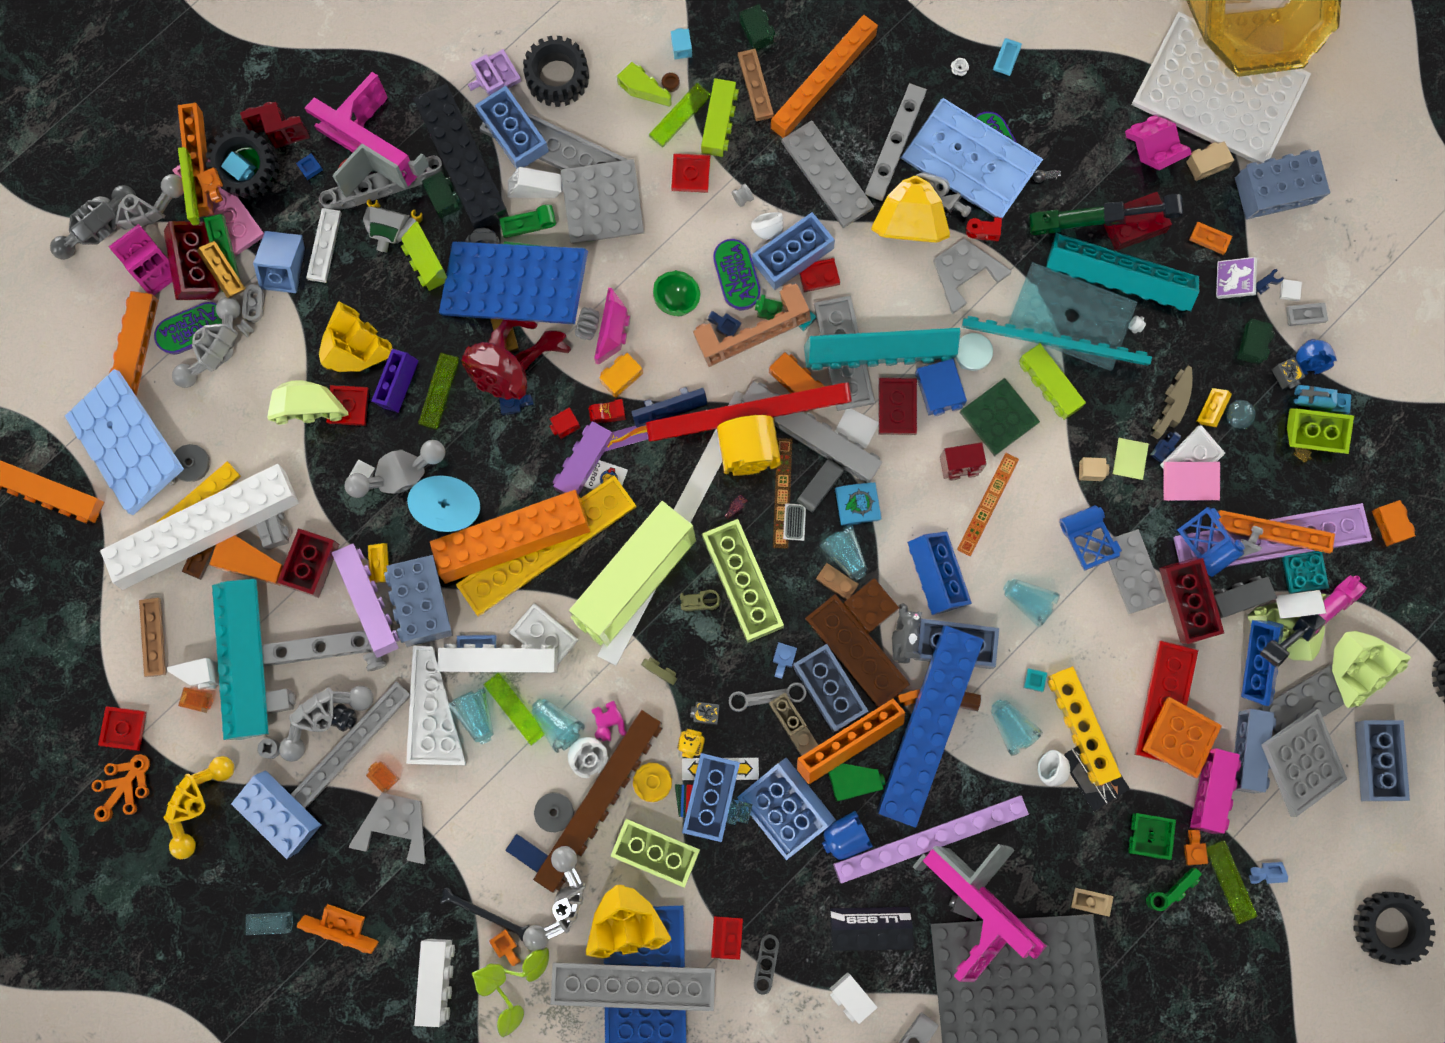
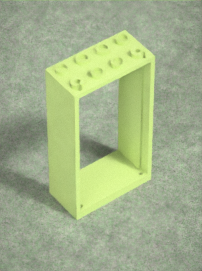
M661 501L570 608L569 611L572 614L570 618L584 633L588 632L590 637L600 646L602 644L608 646L696 542L693 525Z

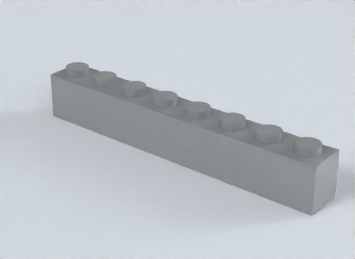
M753 381L741 399V403L780 396V394L776 392L773 394L768 391L764 384L760 382L757 384ZM799 412L774 417V424L777 428L825 458H830L847 472L865 483L871 482L882 464L879 456L874 453H867L864 451L863 446L856 442L854 444L848 441L847 436L840 432L838 434L831 430V426L824 422L822 424L819 423L808 412L806 414Z

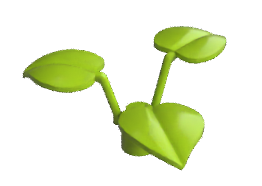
M547 947L542 950H536L527 956L522 966V973L507 970L499 964L494 965L492 963L472 973L479 995L488 996L497 989L508 1004V1009L501 1012L497 1021L498 1033L503 1038L511 1034L520 1025L524 1017V1010L520 1005L513 1007L499 986L503 985L506 981L505 974L518 977L526 976L528 982L537 980L544 973L548 965L549 950Z

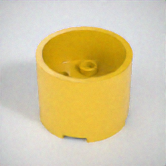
M767 415L745 416L723 422L717 426L725 474L733 472V476L761 473L760 471L767 469L769 466L770 469H774L781 465L773 417Z

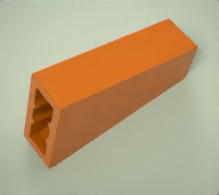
M236 535L216 544L209 564L212 567L281 586L277 581L283 565Z

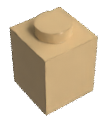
M1083 457L1079 462V480L1103 481L1109 475V464H1106V458Z

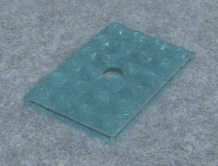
M1032 262L1008 324L1015 325L1016 329L1020 330L1031 328L1035 330L1034 333L1042 334V331L1051 332L1054 337L1061 338V335L1072 337L1073 341L1079 342L1080 339L1091 341L1093 345L1104 343L1110 345L1109 348L1117 349L1123 343L1137 301L1060 272H1054L1049 268ZM1069 309H1074L1078 312L1079 319L1075 322H1069L1065 312ZM1045 345L1110 371L1116 362V359Z

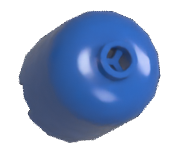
M856 811L833 822L824 830L825 841L822 844L827 854L831 852L839 860L847 859L873 847Z

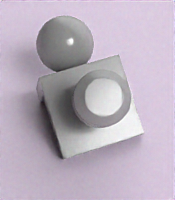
M959 193L940 197L943 208L950 213L956 208L964 217L970 214L971 207H966L959 202L961 199Z
M1253 526L1249 540H1240L1245 547L1243 550L1244 555L1241 557L1261 551L1262 547L1255 544L1260 534L1262 535L1264 532L1262 528Z

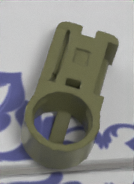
M714 590L700 591V594L685 596L683 593L680 594L681 609L685 612L714 610L721 603L719 594ZM709 593L717 595L715 599H704ZM717 602L714 606H707L704 604Z

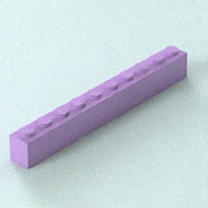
M1017 796L834 863L833 866L839 882L844 883L931 851L934 846H945L1029 814L1022 796Z

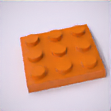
M1168 697L1145 743L1143 751L1193 778H1198L1222 725Z

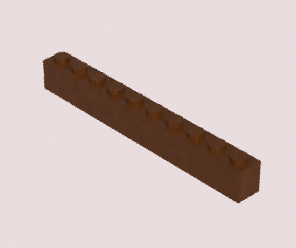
M640 711L533 879L535 882L552 893L562 889L566 882L564 880L565 874L553 867L551 862L553 852L561 846H567L575 851L577 857L578 855L580 857L583 856L588 848L585 844L589 838L593 840L598 832L597 825L600 821L604 822L609 815L607 811L609 806L616 804L620 797L618 792L621 788L625 789L631 780L629 778L632 770L636 772L641 764L639 759L642 754L647 755L652 747L650 744L653 737L657 738L663 729L660 727L662 722L645 711Z

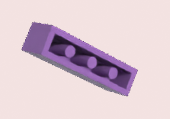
M593 421L590 426L586 425L582 432L583 437L581 441L575 443L572 449L574 451L570 458L567 457L565 460L563 471L554 478L553 483L556 491L564 494L576 490L579 495L612 440L613 434L611 431Z

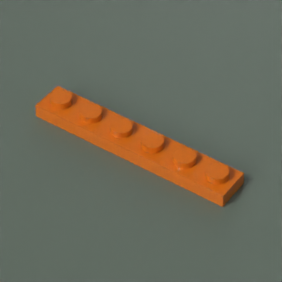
M1222 510L1218 511L1221 516L1219 521L1228 533L1250 537L1252 527L1258 526L1264 531L1258 539L1325 553L1333 552L1335 533Z

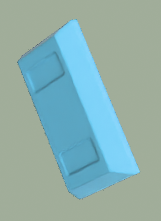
M1005 38L993 70L1010 76L1022 43Z

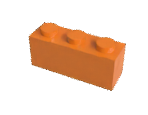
M786 352L769 367V374L789 393L825 387L819 380L815 381L811 377L808 369L805 367L801 368L793 355H788Z

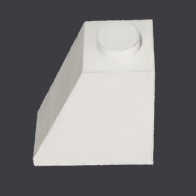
M518 167L508 179L507 197L556 198L563 191L561 174Z

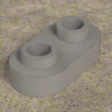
M926 172L916 175L929 182L939 197L946 195L950 190V184L945 178ZM939 184L943 185V190L939 189Z
M249 285L243 293L242 315L247 321L254 323L259 321L263 315L264 292L257 285ZM253 294H258L256 298H252ZM253 311H256V314L254 316H251V313Z

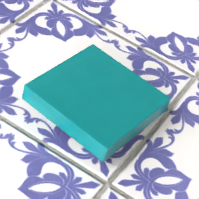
M1313 551L1282 557L1289 594L1329 588L1322 552Z

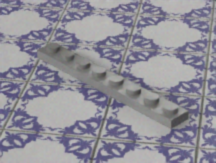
M395 682L292 792L291 796L306 809L410 698V693L398 682Z

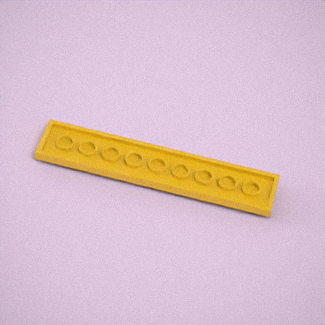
M615 475L580 498L591 532L471 574L456 584L478 617L636 508L635 503Z

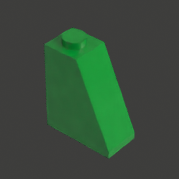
M840 764L828 772L836 802L883 790L882 785H885L884 776L882 773L879 774L877 769Z

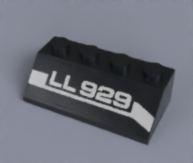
M910 907L830 908L832 951L914 949Z

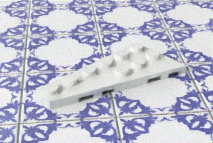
M413 646L406 764L466 765L442 675L438 671V661L434 647Z

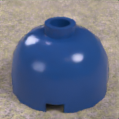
M1308 340L1298 349L1296 354V361L1304 374H1308L1307 371L1314 370L1315 374L1325 372L1334 366V361H1337L1332 346L1322 340Z

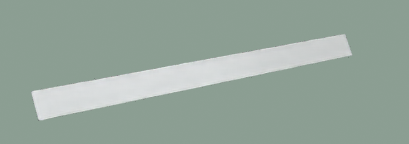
M735 391L728 406L740 404L744 394ZM717 429L712 435L674 508V511L689 523H691L722 463ZM654 592L608 646L603 644L597 655L598 657L617 665Z

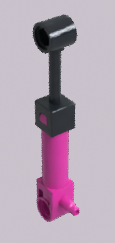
M1351 575L1347 577L1323 601L1326 613L1301 616L1294 625L1293 631L1295 632L1281 644H1278L1275 640L1270 641L1260 655L1274 667L1278 668L1288 658L1290 652L1287 649L1301 637L1306 641H1310L1328 621L1341 610H1346L1363 595L1367 587L1359 582L1360 577H1353Z

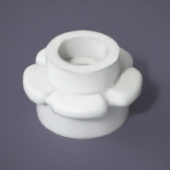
M963 58L953 61L951 64L952 72L959 76L965 75L969 70L967 61Z
M1134 316L1128 327L1132 330V333L1141 332L1146 325L1144 317Z

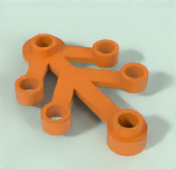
M135 755L128 763L117 765L109 763L104 767V772L111 776L116 775L117 772L130 771L123 778L107 781L95 780L92 783V789L96 792L117 787L104 806H99L95 810L94 816L96 820L100 822L109 821L113 816L112 808L123 793L125 795L123 812L132 815L137 811V806L134 804L132 781L136 776L138 787L135 790V795L138 798H146L149 795L145 772L150 767V761L145 755ZM138 761H141L142 763L140 768H137L136 763ZM110 766L114 767V771L112 773L109 772ZM100 782L102 786L98 790L96 785ZM142 788L145 790L143 796L139 793ZM129 805H132L133 807L131 812H128L127 807ZM101 810L105 812L103 817L99 815Z

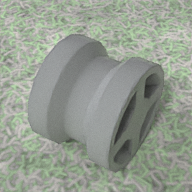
M746 184L741 185L740 189L732 191L733 198L740 207H743L747 201L751 202L754 200L753 194Z
M374 652L363 656L368 664L366 667L368 672L386 666L382 656L377 658Z
M264 739L258 744L257 751L261 757L274 759L280 754V743L273 739Z

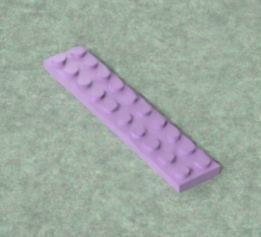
M1363 503L1270 519L1271 521L1335 533L1333 548L1372 541ZM1210 530L1200 532L1199 539L1209 540ZM1214 530L1213 541H1222L1225 538L1221 531ZM1191 533L1187 535L1189 537L1195 538L1196 533ZM1229 533L1234 540L1244 539L1248 541L1250 538ZM1181 535L1173 537L1179 562L1196 557ZM1258 539L1255 545L1262 547L1261 551L1241 557L1227 567L1313 552L1315 550ZM1199 542L1198 550L1203 555L1207 552L1208 543Z

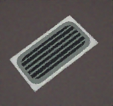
M785 503L783 539L804 541L806 508L804 506Z

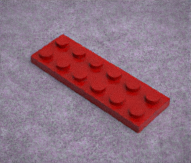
M1158 641L1134 755L1163 762L1143 751V748L1168 697L1187 706L1199 650Z

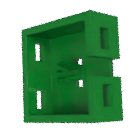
M1133 813L1131 830H1134V836L1130 837L1128 853L1172 860L1176 820Z

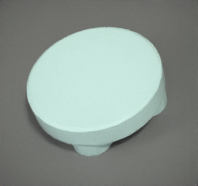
M969 333L960 338L958 355L955 358L962 369L970 371L981 370L988 366L991 361L993 347L985 336L978 333Z

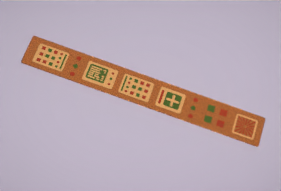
M778 438L781 465L776 467L773 548H788L789 539H783L785 503L790 504L792 439Z
M1005 453L957 548L958 551L968 556L972 555L1019 461L1018 458Z

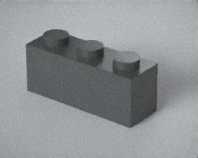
M1261 576L1249 579L1250 583L1244 585L1243 582L1232 585L1231 590L1226 591L1223 588L1213 592L1220 619L1277 599L1269 577L1261 578Z

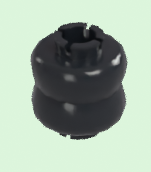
M342 703L337 704L335 707L333 705L331 726L337 727L342 732L348 730V728L351 730L357 720L355 718V710L347 708Z

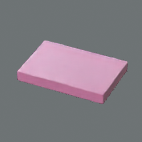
M1164 462V500H1220V462Z

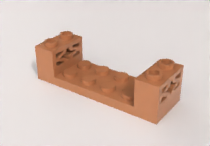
M797 283L794 285L788 284L779 291L786 313L780 312L769 321H760L756 327L752 329L745 328L734 337L728 336L724 338L721 343H719L710 323L697 326L693 333L708 367L811 321L810 310Z

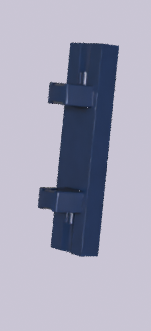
M687 387L679 389L681 395L652 404L651 399L645 400V407L631 411L636 428L646 425V422L665 419L708 404L704 388L688 392Z

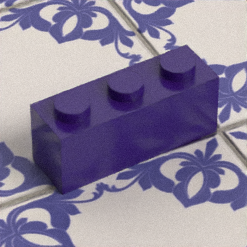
M392 349L372 402L384 409L399 413L419 360L406 352Z

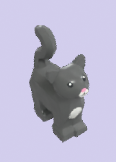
M904 603L899 605L897 627L892 635L893 661L907 664L910 663V658L914 660L921 659L918 653L920 640L918 626L921 623L922 612L908 611V606Z

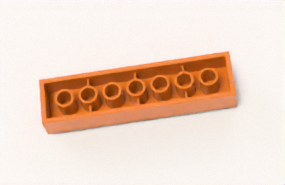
M572 490L432 540L430 545L438 575L446 584L591 531L581 499L576 490Z

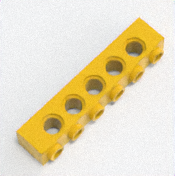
M1069 667L1048 676V686L1056 694V704L1060 710H1063L1065 725L1073 733L1071 738L1074 745L1080 749L1081 754L1079 756L1082 763L1087 765L1089 770L1087 774L1090 782L1094 783L1095 786H1100L1122 777L1074 667ZM1064 685L1070 687V695L1063 693L1062 687ZM1072 703L1079 707L1077 714L1073 713L1070 709ZM1080 721L1084 722L1087 726L1085 732L1080 731L1078 728ZM1088 740H1092L1095 744V748L1092 751L1086 746ZM1096 758L1101 759L1103 762L1101 769L1096 768L1094 764Z

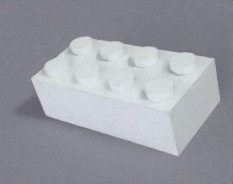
M426 939L421 941L414 1026L440 1027L446 1023V1020H449L450 1007H447L448 999H451L452 994L449 978L453 976V966L450 965L451 957H454L455 945H452V940Z

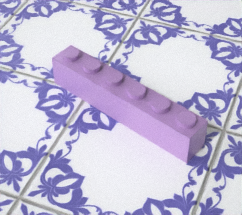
M354 544L332 552L376 657H381L399 649L397 642L400 641L395 630L391 631L389 626L393 624L388 613L384 615L382 610L385 608L384 602L381 597L377 598L375 592H378L375 582H370L368 576L371 575L367 564L364 566L361 560L364 559L361 549L356 550Z

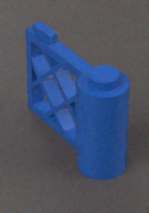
M1096 505L1059 520L1062 532L1068 538L1084 571L1120 557V552H1122L1118 542H1113L1103 522L1105 515L1102 508H1098ZM1101 528L1104 534L1103 540L1092 537L1093 531ZM1083 537L1088 540L1085 547L1077 545L1074 539ZM1090 540L1101 544L1098 552L1087 549ZM1102 546L1110 547L1113 554L1109 556L1100 554ZM1085 552L1095 555V561L1086 564L1083 558Z
M1207 507L1177 531L1196 557L1204 559L1207 573L1213 577L1244 555L1243 550L1245 547L1240 540H1234L1219 521L1221 516L1217 510ZM1206 514L1212 519L1211 527L1201 525L1202 517ZM1189 526L1197 527L1195 538L1189 537L1184 530ZM1201 528L1210 529L1209 540L1199 539ZM1214 530L1221 531L1225 538L1220 542L1213 541ZM1199 542L1208 543L1207 552L1203 555L1198 550Z

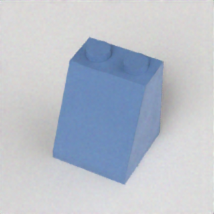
M265 231L253 262L261 289L297 293L305 250L302 235Z

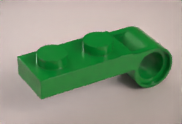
M542 205L536 209L537 211L499 218L503 237L508 238L554 227L556 219L553 206Z
M1190 868L1165 894L1160 892L1148 894L1146 898L1147 906L1152 910L1163 911L1173 902H1179L1185 897V891L1189 887L1193 888L1199 883L1200 880L1198 878L1202 873L1197 868ZM1156 896L1161 898V905L1159 907H1156L1153 903Z

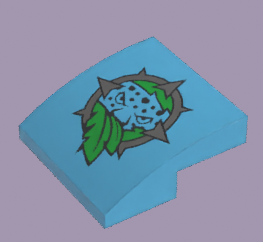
M875 482L835 488L841 525L880 521L882 519Z

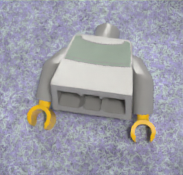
M368 199V208L364 214L363 222L369 237L378 239L376 250L387 252L389 242L395 244L402 241L401 237L415 222L420 223L423 216L420 213L416 217V210H412V218H409L410 215L380 208L378 200L372 205L371 199Z

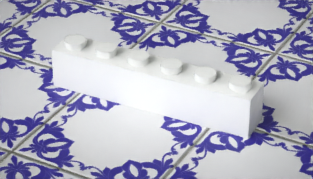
M444 644V648H438V671L557 673L558 649H552L553 645H541V649H533V645H521V648H514V645H502V648H495L493 644H483V648H475V644H464L463 648H456V644Z

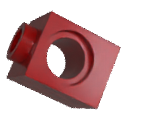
M570 407L550 418L552 424L549 427L554 435H559L560 439L580 429V425Z

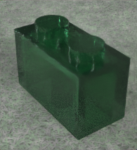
M760 5L739 12V22L752 49L756 50L773 44L775 36L773 26H769L767 22V13L761 9Z
M439 172L422 180L440 219L460 210L457 204L460 200L456 192L452 193L450 188L453 186L448 176L444 177L443 173Z
M1250 319L1245 324L1237 359L1258 365L1267 360L1270 353L1268 345L1274 336V331H1272L1273 324Z

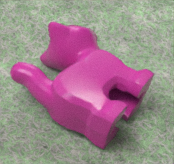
M615 701L606 704L608 711L605 713L602 712L600 707L591 710L597 725V731L594 736L603 742L611 741V732L608 729L610 726L618 725L619 733L622 736H625L627 733L624 720L617 709Z

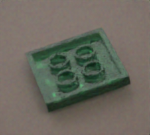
M1005 378L959 412L994 457L1040 423Z

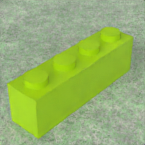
M714 78L701 144V154L723 157L724 151H728L729 140L726 139L727 134H731L732 131L730 118L735 115L736 106H733L734 100L737 101L739 89H736V82Z
M1041 343L1021 356L1019 360L1020 367L1032 377V383L1041 389L1044 399L1047 402H1051L1057 416L1065 420L1086 404Z

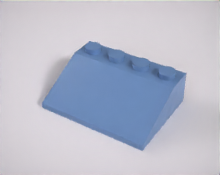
M787 758L780 761L737 797L786 860L836 820Z

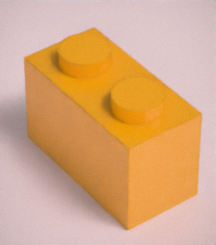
M628 353L624 356H618L614 361L615 364L610 368H605L599 377L601 384L615 398L643 374V368Z

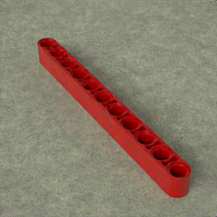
M849 382L650 421L646 422L649 442L717 429V426L723 422L745 416L767 415L774 418L852 402Z

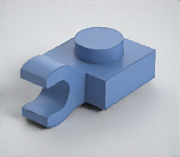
M778 642L773 662L778 664L774 677L782 679L785 667H792L797 648Z
M1283 862L1262 863V868H1250L1252 875H1249V879L1252 884L1260 883L1264 879H1266L1267 884L1288 882V874Z

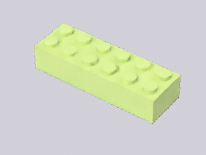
M736 519L702 533L705 545L747 643L782 629L784 624L739 520Z

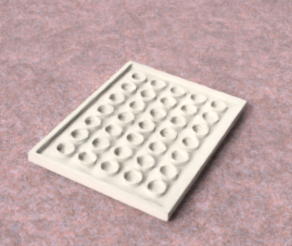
M1178 12L1131 105L1154 116L1176 123L1177 127L1211 143L1217 142L1219 144L1225 141L1230 152L1251 162L1261 164L1271 158L1311 73Z

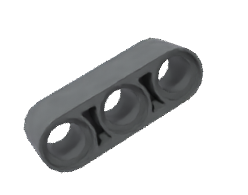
M829 458L799 496L797 502L810 512H813L845 469Z
M766 934L762 937L758 953L754 989L761 995L771 991L779 941L772 934ZM767 938L774 939L775 947L772 949L765 948L764 941ZM765 958L772 961V966L767 970L760 966L761 961ZM760 979L768 981V987L765 990H760L757 987V982Z

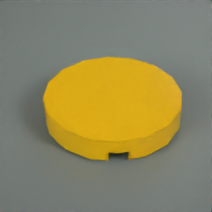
M647 763L636 771L633 777V787L635 793L641 799L647 802H658L669 794L672 788V778L670 772L664 766L658 763Z

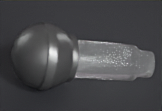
M1036 170L1033 173V180L1039 183L1048 178H1056L1061 175L1060 170Z

